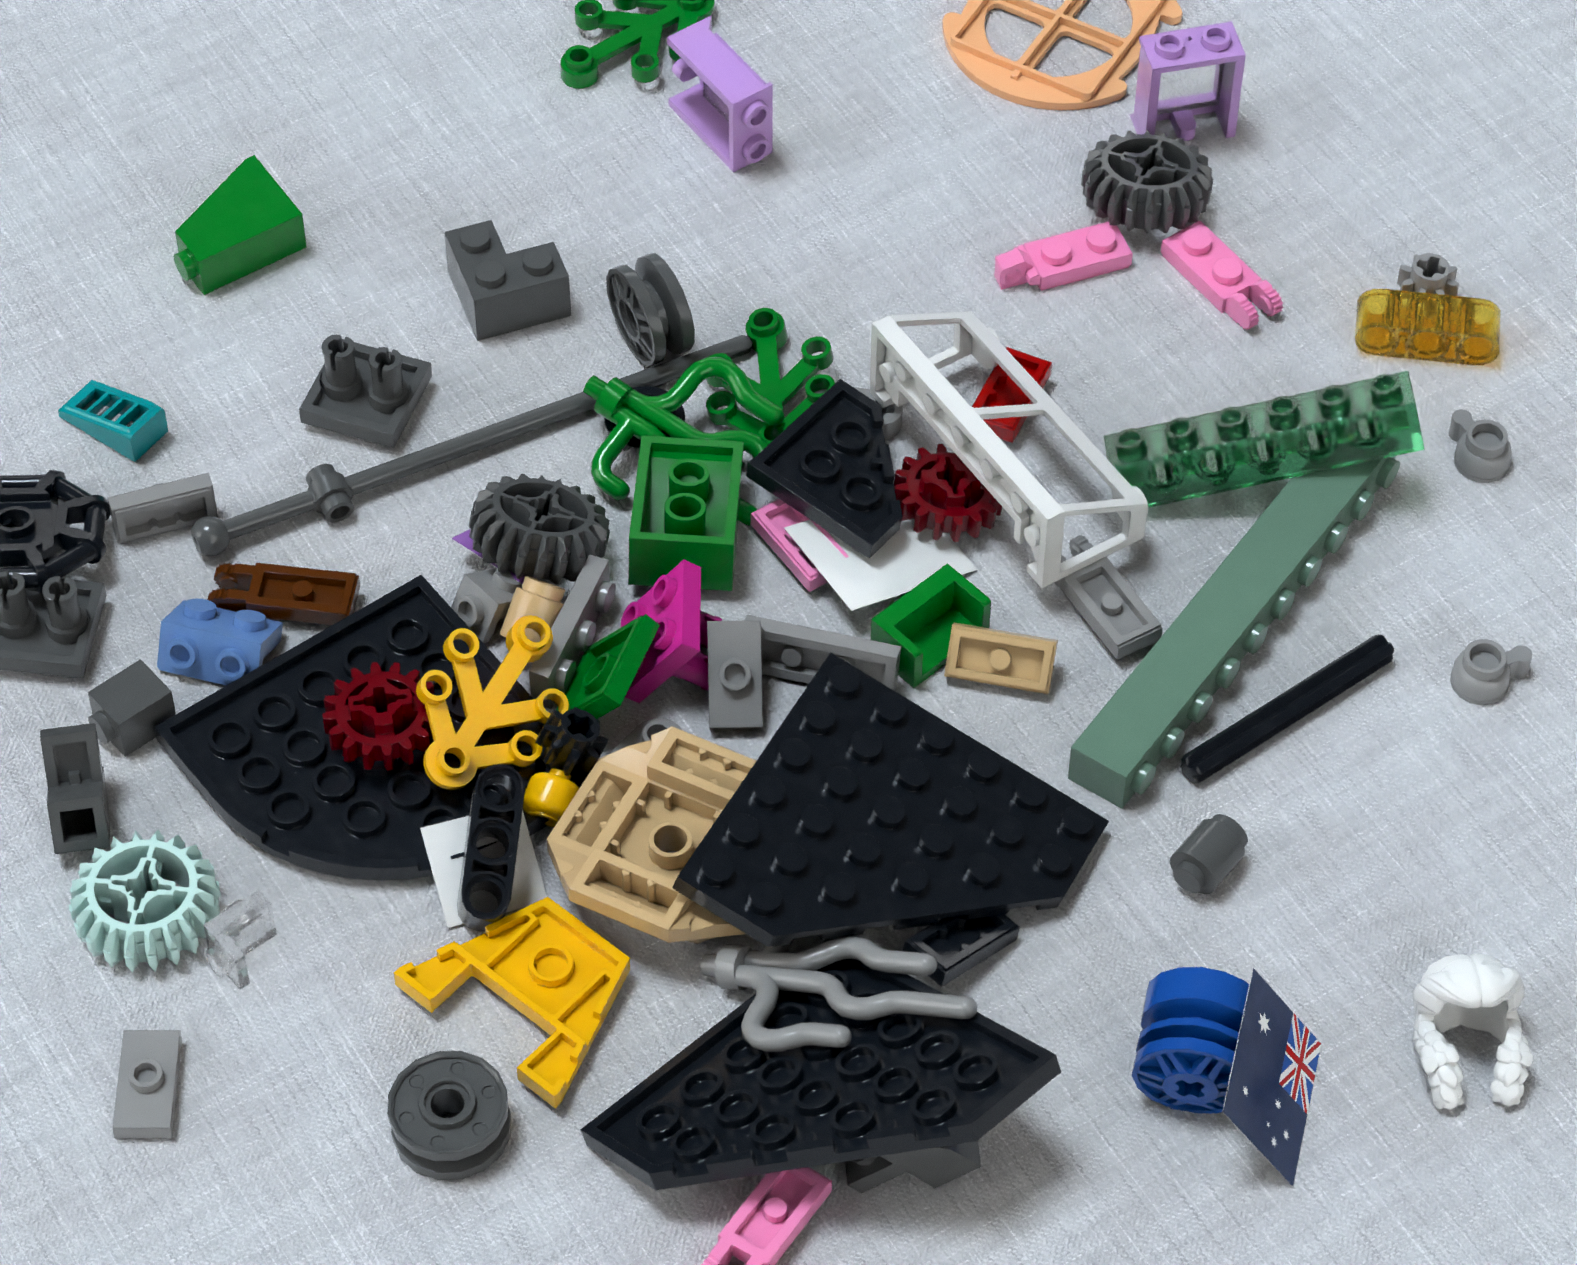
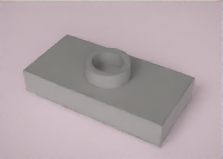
M209 472L107 497L117 543L191 526L202 517L214 516L218 518L214 489Z
M761 620L707 621L709 728L763 727Z
M123 1030L112 1127L115 1138H172L182 1049L180 1030Z

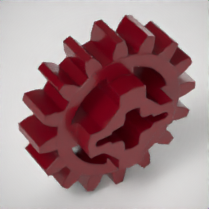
M938 444L937 451L934 454H931L923 447L919 448L917 459L906 456L903 459L902 469L896 470L894 489L896 499L900 500L903 515L902 521L914 519L913 531L916 533L929 528L933 530V540L938 541L942 533H950L952 540L959 542L961 532H967L973 538H978L981 526L992 529L996 516H1001L1002 506L955 453L947 452L943 444Z
M372 662L371 673L363 675L360 670L353 668L351 669L352 681L350 683L337 679L334 682L335 695H328L324 698L326 713L322 715L325 734H329L330 747L332 750L343 749L345 762L350 763L359 756L363 758L364 769L370 770L375 761H383L384 767L388 771L393 770L394 759L401 757L404 762L410 765L414 763V749L426 752L430 746L429 736H433L425 704L419 700L416 694V686L420 680V671L414 669L405 676L401 674L400 663L394 662L389 672L381 671L378 662ZM426 682L427 690L435 695L433 683Z

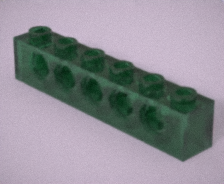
M1409 371L1382 374L1371 379L1343 385H1331L1315 391L1291 396H1279L1268 401L1240 407H1228L1221 411L1188 418H1176L1165 423L1141 428H1129L1118 433L1104 435L1108 461L1131 486H1136L1143 492L1148 508L1425 450Z

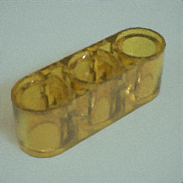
M1371 289L1361 294L1357 301L1355 344L1363 352L1378 356L1484 365L1494 361L1500 353L1501 311L1495 303L1481 298L1391 289Z

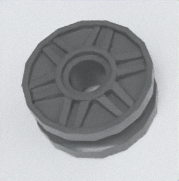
M649 253L637 259L635 271L628 265H619L608 271L606 287L611 311L625 343L637 360L645 366H652L664 360L666 348L673 354H681L692 349L695 343V328L691 310L679 281L663 258L656 253Z
M437 1051L413 1061L398 1074L388 1093L387 1114L392 1127L391 1134L394 1145L401 1160L418 1174L436 1180H462L481 1173L501 1157L511 1137V1113L508 1106L507 1089L499 1072L482 1057L463 1051ZM447 1113H459L457 1116L451 1118L441 1117L442 1115Z

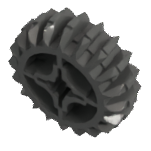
M1148 130L1144 134H1135L1132 131H1127L1125 137L1116 134L1110 135L1108 141L1097 142L1095 150L1088 152V157L1084 163V170L1082 171L1081 186H1083V195L1086 197V206L1095 209L1096 217L1109 218L1111 226L1122 224L1127 227L1128 231L1138 228L1143 229L1146 234L1152 229H1159L1163 233H1167L1170 227L1184 229L1187 222H1198L1200 213L1206 212L1207 204L1210 202L1213 177H1211L1212 168L1208 166V157L1199 154L1197 146H1185L1184 138L1173 140L1168 138L1166 133L1160 136L1152 135Z
M520 474L516 480L509 476H502L500 482H488L486 489L479 491L470 515L469 537L473 540V549L482 553V561L497 563L499 572H513L516 574L517 579L529 576L539 581L541 579L550 580L554 584H559L562 578L575 582L589 554L600 558L605 556L610 534L608 529L610 520L605 517V508L595 504V497L590 494H581L579 486L568 487L562 484L561 479L550 481L546 480L543 475H540L537 479Z

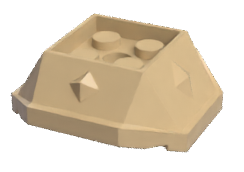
M673 726L651 735V740L626 746L599 758L547 838L548 854L569 901L668 943L689 941L700 944L716 937L745 934L672 887L677 876L756 760Z

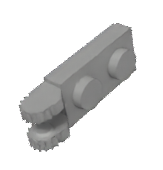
M1082 535L1071 539L1069 542L1070 553L1073 557L1094 547ZM1061 555V563H1062V562L1066 561L1067 559H1066L1064 556ZM1107 557L1054 582L1060 587L1117 660L1161 638L1163 629L1161 623Z

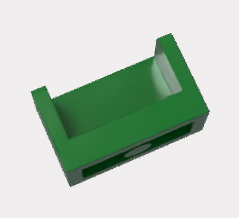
M947 563L872 618L870 640L901 646L898 676L912 688H915L946 665L951 629L954 622L984 628L990 627L991 600Z

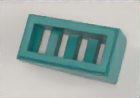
M95 380L87 383L58 410L59 417L133 462H136L168 432L166 414L163 408L151 401ZM94 398L97 400L86 411L83 410V408L88 403H90ZM105 406L109 407L101 416L96 415ZM118 413L121 414L115 422L112 421ZM130 421L134 422L130 427L126 426Z

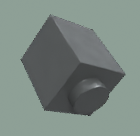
M141 659L88 692L92 715L88 717L89 723L96 724L98 739L104 744L111 741L125 757L156 738L154 727L176 715L172 691Z

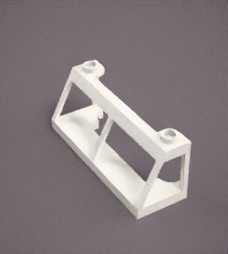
M972 311L888 315L872 323L871 395L883 408L894 403L899 407L910 402L1015 520L1014 539L1019 545L1026 541L1030 545L1035 561L1028 564L1027 572L1041 588L1144 538L1148 503L1143 492L1138 487L1130 485L1001 344L997 333L991 327L985 326ZM955 324L954 345L952 348L927 358L899 326ZM972 354L986 369H992L999 365L1034 404L971 407L938 369ZM1045 416L1112 489L1113 500L1071 504L1057 503L983 419ZM1117 512L1123 520L1122 532L1061 563L1065 517Z

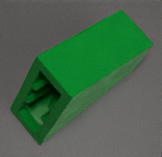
M253 155L246 158L175 231L178 253L174 254V261L183 279L186 281L192 279L203 295H206L307 248L303 215L256 156Z

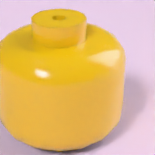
M552 768L549 773H535L530 778L525 790L523 809L529 815L549 819L545 824L555 827L576 795L579 787L570 781L571 775L567 776L564 774V771Z

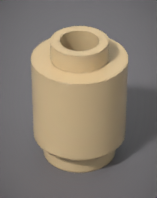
M525 576L522 588L516 587L500 635L506 637L513 624L519 618L528 615L540 617L552 628L564 605L561 601L565 589ZM531 628L525 629V635L530 641L540 642V636L535 630Z

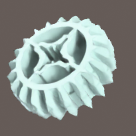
M135 830L132 841L122 843L113 836L111 850L107 852L94 848L92 855L93 863H80L79 879L72 881L70 889L72 899H70L69 910L71 919L75 921L74 927L78 938L81 939V942L87 943V948L93 957L104 954L105 961L109 963L110 967L125 959L126 967L132 973L140 962H148L149 967L154 971L158 967L159 960L165 958L178 965L180 959L179 952L185 950L196 954L197 947L199 946L198 938H210L211 931L213 930L211 922L218 920L221 892L219 882L215 880L214 867L209 862V859H203L202 852L198 849L197 845L186 848L185 842L179 834L168 842H165L164 836L159 830L154 833L151 839L145 840ZM107 914L114 915L115 919L111 918ZM117 920H122V921L128 922L129 924L123 923V922H120V921H117Z

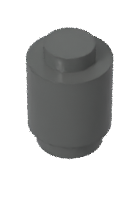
M1216 814L1211 819L1202 820L1170 858V866L1177 884L1190 893H1213L1244 857V847L1248 843L1246 832L1234 819L1223 814Z

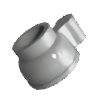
M1459 409L1453 412L1449 436L1452 440L1458 442L1454 452V465L1458 472L1465 478L1480 483L1500 480L1507 474L1512 458L1511 444L1508 440L1506 429L1498 422L1492 420H1478L1474 422L1471 413L1467 410Z
M1475 640L1468 644L1465 650L1455 659L1450 677L1452 689L1460 698L1469 703L1477 705L1493 704L1506 695L1510 679H1522L1528 675L1533 655L1532 651L1528 647L1520 645L1505 652L1501 645L1492 640Z

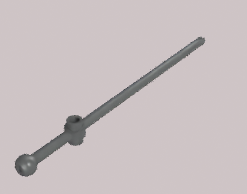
M740 335L620 378V380L632 388L640 386L656 387L680 378L683 372L695 361L713 354L723 353L731 359L751 352L753 342L748 336ZM581 392L346 477L336 472L331 464L318 465L306 475V482L309 487L305 492L224 521L214 516L200 518L191 528L193 542L200 554L209 557L224 552L231 539L314 509L316 512L324 514L328 522H340L349 517L354 511V505L351 501L353 495L594 409L596 400Z

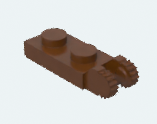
M223 563V565L219 564V567H216L214 574L215 584H218L222 589L212 590L209 593L208 600L214 602L217 608L235 612L254 610L263 613L269 619L334 625L354 613L360 590L359 575L348 572L256 563V565Z

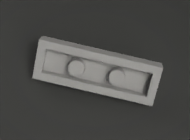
M589 554L551 628L553 634L551 647L539 660L533 662L529 670L530 691L533 699H536L544 690L550 688L566 692L575 675L576 660L580 652H586L588 647L592 645L596 632V621L601 612L607 613L610 610L615 596L616 586L615 583L610 582L609 560ZM550 699L543 700L544 708L552 709L555 702Z
M746 615L745 620H761L762 674L809 684L831 652L896 691L901 646Z

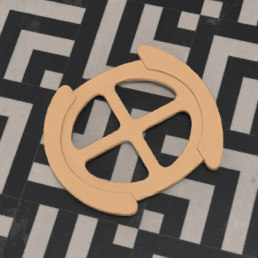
M968 0L961 14L949 12L944 15L942 29L947 50L956 65L968 78L988 92L1002 99L1032 108L1080 110L1107 105L1125 97L1127 84L1122 79L1139 62L1141 47L1139 36L1156 34L1160 21L1169 25L1179 24L1182 20V9L1177 0H1125L1131 12L1132 28L1130 34L1122 38L1074 18L1087 0H1065L1057 10H1052L1030 0ZM992 9H1002L1043 27L1036 39L1016 62L996 54L989 45L985 33V19L987 13ZM1062 36L1071 37L1112 55V58L1104 64L1087 72L1071 76L1052 77L1035 70L1056 40Z

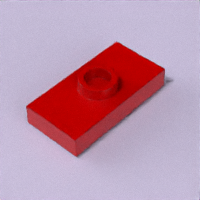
M1006 347L1010 354L1043 389L1051 375L1052 362ZM997 365L992 370L972 407L1034 403L1005 371ZM1028 416L983 420L1000 439L1013 443Z

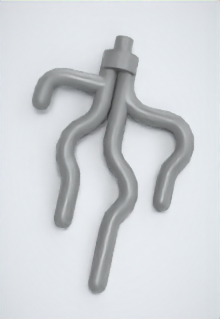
M839 937L800 953H786L794 939L788 945L773 947L764 945L761 951L752 950L744 945L726 944L719 949L718 954H704L701 959L700 968L702 974L715 977L719 987L742 991L751 988L756 991V996L744 1015L741 1030L743 1038L753 1048L765 1052H783L809 1045L842 1048L846 1047L852 1039V1034L848 1027L838 1024L811 1022L798 1023L779 1029L765 1028L764 1025L776 1006L779 990L822 995L835 1012L842 1017L853 1020H873L892 1014L970 1019L977 1012V1003L968 996L915 991H888L869 997L851 996L843 983L835 976L816 971L844 959L859 960L873 970L886 973L928 976L934 973L937 968L936 959L928 953L882 949L872 941L859 937Z

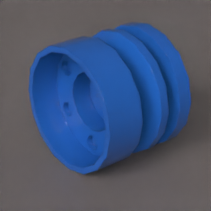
M1179 967L1161 972L1149 981L1140 1024L1143 1030L1140 1032L1137 1042L1136 1057L1132 1070V1077L1137 1088L1151 1100L1171 1109L1201 1114L1221 1113L1225 1102L1249 984L1227 972L1205 967Z

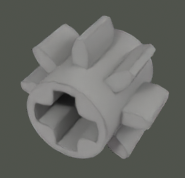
M1433 253L1414 255L1412 267L1400 266L1397 284L1401 287L1398 299L1400 301H1407L1409 307L1417 313H1441L1444 300L1449 302L1456 301L1459 283L1455 279L1458 268L1456 266H1449L1447 260L1441 255Z

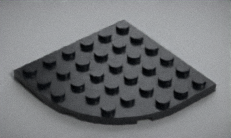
M419 575L155 726L156 739L214 810L234 830L254 845L277 858L322 874L350 879L386 881L433 876L420 828L469 816L472 793L478 776L485 768L477 769L475 777L466 786L460 789L449 790L435 785L429 779L423 764L425 752L418 749L413 750L414 763L409 765L401 757L394 759L393 770L388 771L384 767L383 761H375L370 770H365L363 758L359 756L354 761L347 763L344 761L343 749L332 750L329 734H325L322 715L326 713L324 698L328 695H335L334 682L337 679L347 683L352 681L351 669L357 668L363 675L371 673L372 662H378L381 671L389 672L394 662L400 663L401 674L405 676L412 670L417 669L420 671V679L430 670H440L445 672L452 681V692L446 699L455 733H457L466 718L452 662L446 658L443 652V645L454 630L459 628L471 629L422 575ZM478 638L479 650L474 659L482 691H484L501 662ZM460 639L453 640L454 648L462 654L469 653V647L466 642ZM516 680L502 704L533 700V697ZM428 681L433 683L435 695H442L441 686L437 682ZM539 721L485 730L474 747L508 743L516 733L523 730L532 731L539 735L545 724ZM429 736L431 745L434 742L433 737ZM524 741L517 742V749L522 755H532V749L528 743ZM543 747L541 755L530 766L520 767L515 764H507V766L513 767L520 773L524 781L525 790L530 778L535 773H549L550 769H552L543 762L545 759V747ZM452 753L444 755V760L449 767L460 768V760ZM580 767L578 771L570 774V781L580 788L589 774ZM498 784L490 785L483 790L486 799L492 804L505 805L512 800L509 790L504 786ZM523 809L530 836L547 826L545 823L549 819L529 815ZM493 842V843H490V844H486V845H483V846H480V847H477V848H478V850H481V849L486 848V847H488V846H490V845H492V844H494V843H496V842ZM464 852L452 855L451 859L463 857Z

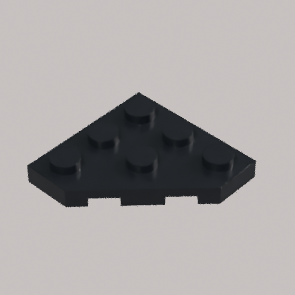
M839 379L748 463L746 477L869 559L900 530L903 515L900 500L896 499L893 484L895 475L889 444H885L882 428L884 419L881 405L842 379Z

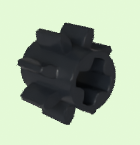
M577 707L566 711L563 715L556 709L553 710L535 742L545 747V759L543 762L551 768L564 771V774L567 776L578 771L580 767L589 774L608 743V739L599 736L600 721L589 712Z

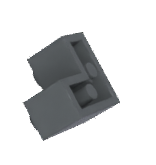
M492 220L444 232L448 274L477 341L571 316L569 275L554 242L506 254Z

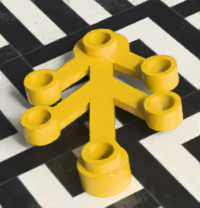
M533 615L523 616L509 629L506 635V646L509 652L484 691H482L474 659L479 650V640L476 634L469 629L459 628L454 630L445 640L443 652L446 658L452 662L466 718L457 733H455L446 699L452 692L450 677L443 671L430 670L417 683L416 694L419 700L425 704L434 740L424 754L423 764L427 776L435 785L449 790L460 789L475 777L477 769L487 768L495 764H515L520 767H527L533 764L541 755L543 746L535 743L538 735L528 730L516 733L508 743L474 747L485 730L539 721L545 724L551 714L543 706V700L545 699L554 701L562 715L568 711V698L562 691L554 688L544 690L533 700L502 704L526 664L539 660L551 647L553 641L551 628L540 617ZM531 628L535 630L540 636V642L530 641L525 635V629ZM460 639L466 642L469 647V653L462 654L454 648L453 640ZM426 682H437L442 688V695L436 696L431 694L427 690ZM518 741H524L530 745L532 749L531 756H524L518 751ZM452 753L460 760V768L449 767L444 760V755Z

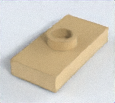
M954 622L951 629L944 676L1049 694L1058 640Z

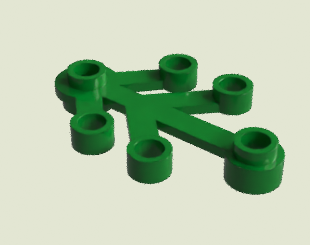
M582 0L578 2L575 6V23L580 29L590 31L603 28L622 31L591 48L576 45L567 49L560 61L562 81L567 86L576 89L590 87L598 80L599 64L640 42L639 52L631 58V75L636 81L642 83L656 80L659 76L658 53L663 30L678 23V32L709 17L714 11L715 1L612 0L613 5L620 10H632L636 7L659 10L652 15L605 11L601 3L596 0ZM669 46V56L675 61L680 59L677 53Z
M760 308L750 315L745 326L746 334L753 342L752 349L758 353L760 384L747 377L750 384L759 395L780 407L783 412L784 406L804 385L807 398L789 413L780 425L771 426L739 410L734 395L730 393L732 391L723 379L710 377L706 379L709 385L723 387L730 392L718 391L713 393L706 401V408L712 423L727 425L734 430H746L760 436L770 444L824 394L815 393L816 391L822 389L829 390L835 384L833 378L829 375H815L818 371L828 368L832 364L834 356L831 344L826 338L819 336L809 338L801 347L803 358L781 379L778 350L785 345L788 339L783 317L773 309ZM816 352H823V353L820 354V355H816V356H813V355H812V354H814V353H816ZM716 353L709 356L721 357L732 362L731 358L723 353ZM728 406L724 410H717L719 407Z

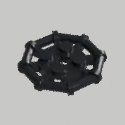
M52 469L42 475H0V567L27 566L0 568V572H9L12 585L13 572H17L23 576L25 588H36L39 593H42L43 585L49 578L55 576L62 578L87 563H98L106 553L103 538L105 522L111 515L109 503L103 496L91 495L68 481L62 471ZM51 501H58V506ZM84 522L83 530L69 527L70 524ZM62 549L66 550L64 553L57 556V552H59Z

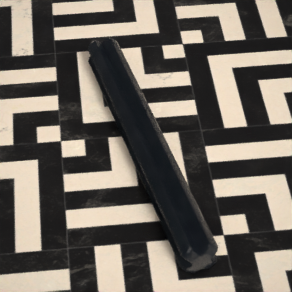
M1377 634L1183 755L1180 766L1183 774L1192 783H1200L1392 662V654L1395 651L1392 643L1388 642L1383 635Z

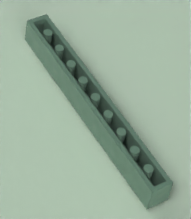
M1347 411L1343 414L1071 746L1068 771L1069 780L1121 809L1124 808L1135 793L1142 795L1148 789L1154 779L1156 766L1164 757L1171 759L1176 754L1183 742L1185 730L1192 721L1198 724L1204 719L1211 707L1213 695L1220 686L1227 689L1232 684L1240 669L1241 660L1248 652L1255 654L1260 649L1267 636L1269 625L1275 618L1282 620L1287 615L1294 602L1295 593L1301 585L1308 587L1312 584L1319 573L1322 559L1328 552L1335 554L1340 549L1347 536L1348 527L1354 519L1358 521L1364 519L1372 506L1374 494L1380 487L1387 489L1392 484L1400 467V462L1395 459L1399 443L1398 437Z

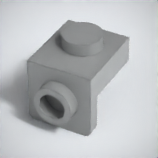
M497 568L464 574L451 608L484 644L489 643L498 620L505 619L516 587L522 588V584L516 581L509 571L499 572Z

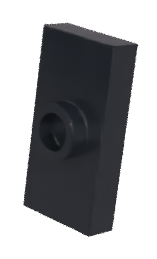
M1005 914L966 920L964 915L941 918L937 923L929 925L905 940L903 951L933 955L937 961V968L934 973L928 976L939 986L943 987L1016 941L1020 927Z

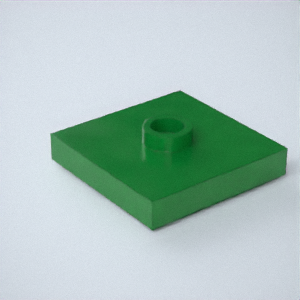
M647 614L641 615L589 646L564 693L569 701L568 710L577 707L599 719L620 707L660 625Z

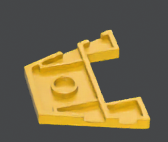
M546 897L485 926L486 933L461 945L455 941L437 949L436 957L415 967L410 962L399 967L394 972L395 985L431 1013L470 977H475L551 1035L517 1067V1078L539 1097L556 1108L561 1104L630 972V957L551 898Z

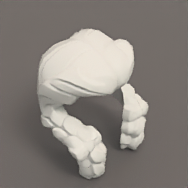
M1457 954L1443 957L1429 965L1422 977V981L1416 985L1413 992L1415 1031H1413L1412 1042L1415 1043V1048L1421 1056V1065L1428 1075L1429 1085L1432 1087L1433 1105L1439 1110L1443 1108L1452 1110L1457 1105L1459 1106L1464 1103L1462 1098L1463 1087L1461 1084L1463 1072L1457 1063L1459 1061V1054L1453 1044L1447 1043L1441 1034L1460 1025L1489 1032L1503 1043L1498 1046L1496 1053L1497 1063L1494 1067V1080L1491 1083V1093L1494 1095L1492 1098L1493 1102H1501L1506 1106L1519 1104L1521 1102L1520 1098L1524 1094L1525 1088L1523 1083L1528 1076L1526 1066L1531 1067L1533 1062V1054L1530 1052L1526 1035L1522 1033L1523 1030L1517 1008L1524 998L1525 988L1518 971L1509 967L1506 968L1499 959L1491 955L1473 954L1468 956Z

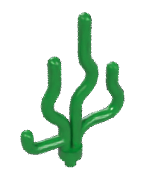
M706 357L695 361L683 372L669 391L659 396H647L639 393L617 377L606 383L593 375L587 381L583 392L596 400L594 411L616 424V426L596 451L591 462V475L595 484L604 493L619 501L626 499L630 493L629 485L612 473L611 466L633 436L641 440V436L666 437L661 431L674 438L744 442L743 451L749 453L753 458L756 457L769 445L760 436L746 430L704 433L671 413L676 411L691 397L702 381L710 377L723 379L728 384L736 401L742 407L771 426H778L783 422L784 412L780 407L759 395L753 389L742 369L735 363L721 357ZM740 498L738 521L751 526V513L758 509Z

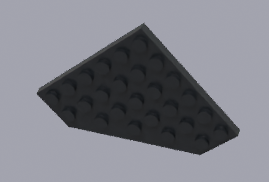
M830 652L679 873L672 888L767 947L788 945L794 938L819 935L821 940L861 935L868 928L892 925L894 930L927 926L937 923L938 919L964 915L966 920L1002 914L1007 915L1009 910L1014 908L1036 906L1037 910L1051 909L1059 906L1109 820Z
M836 938L825 939V940H824L823 942H821V943H824V942H826V941H830V940H833V939H836ZM855 959L840 960L816 970L835 976L843 983L848 993L855 997H869L888 991L943 994L908 974L886 973L873 970ZM779 990L776 1006L765 1023V1028L779 1029L798 1023L811 1022L838 1024L848 1027L851 1031V1042L842 1048L809 1045L783 1052H765L755 1049L745 1041L741 1030L744 1015L756 996L754 994L580 1130L589 1148L654 1190H663L975 1142L1060 1074L1061 1069L1056 1054L978 1012L970 1019L892 1014L873 1020H853L842 1017L835 1012L822 995Z

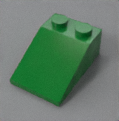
M641 436L629 533L628 585L653 587L659 577L667 575L684 559L701 567V589L733 590L744 442Z

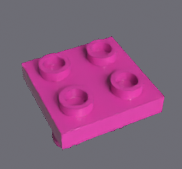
M683 559L667 575L659 577L654 586L639 600L630 603L621 619V627L639 616L647 614L660 625L625 698L637 703L642 702L672 676L686 680L708 691V655L700 652V645L708 649L707 621H722V619L701 611V567Z

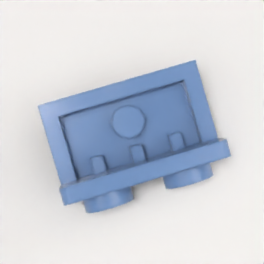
M206 599L184 600L161 621L157 667L161 671L227 686L262 666L263 659L281 642L283 622L266 619L263 613L254 610L235 612L217 608L214 602Z

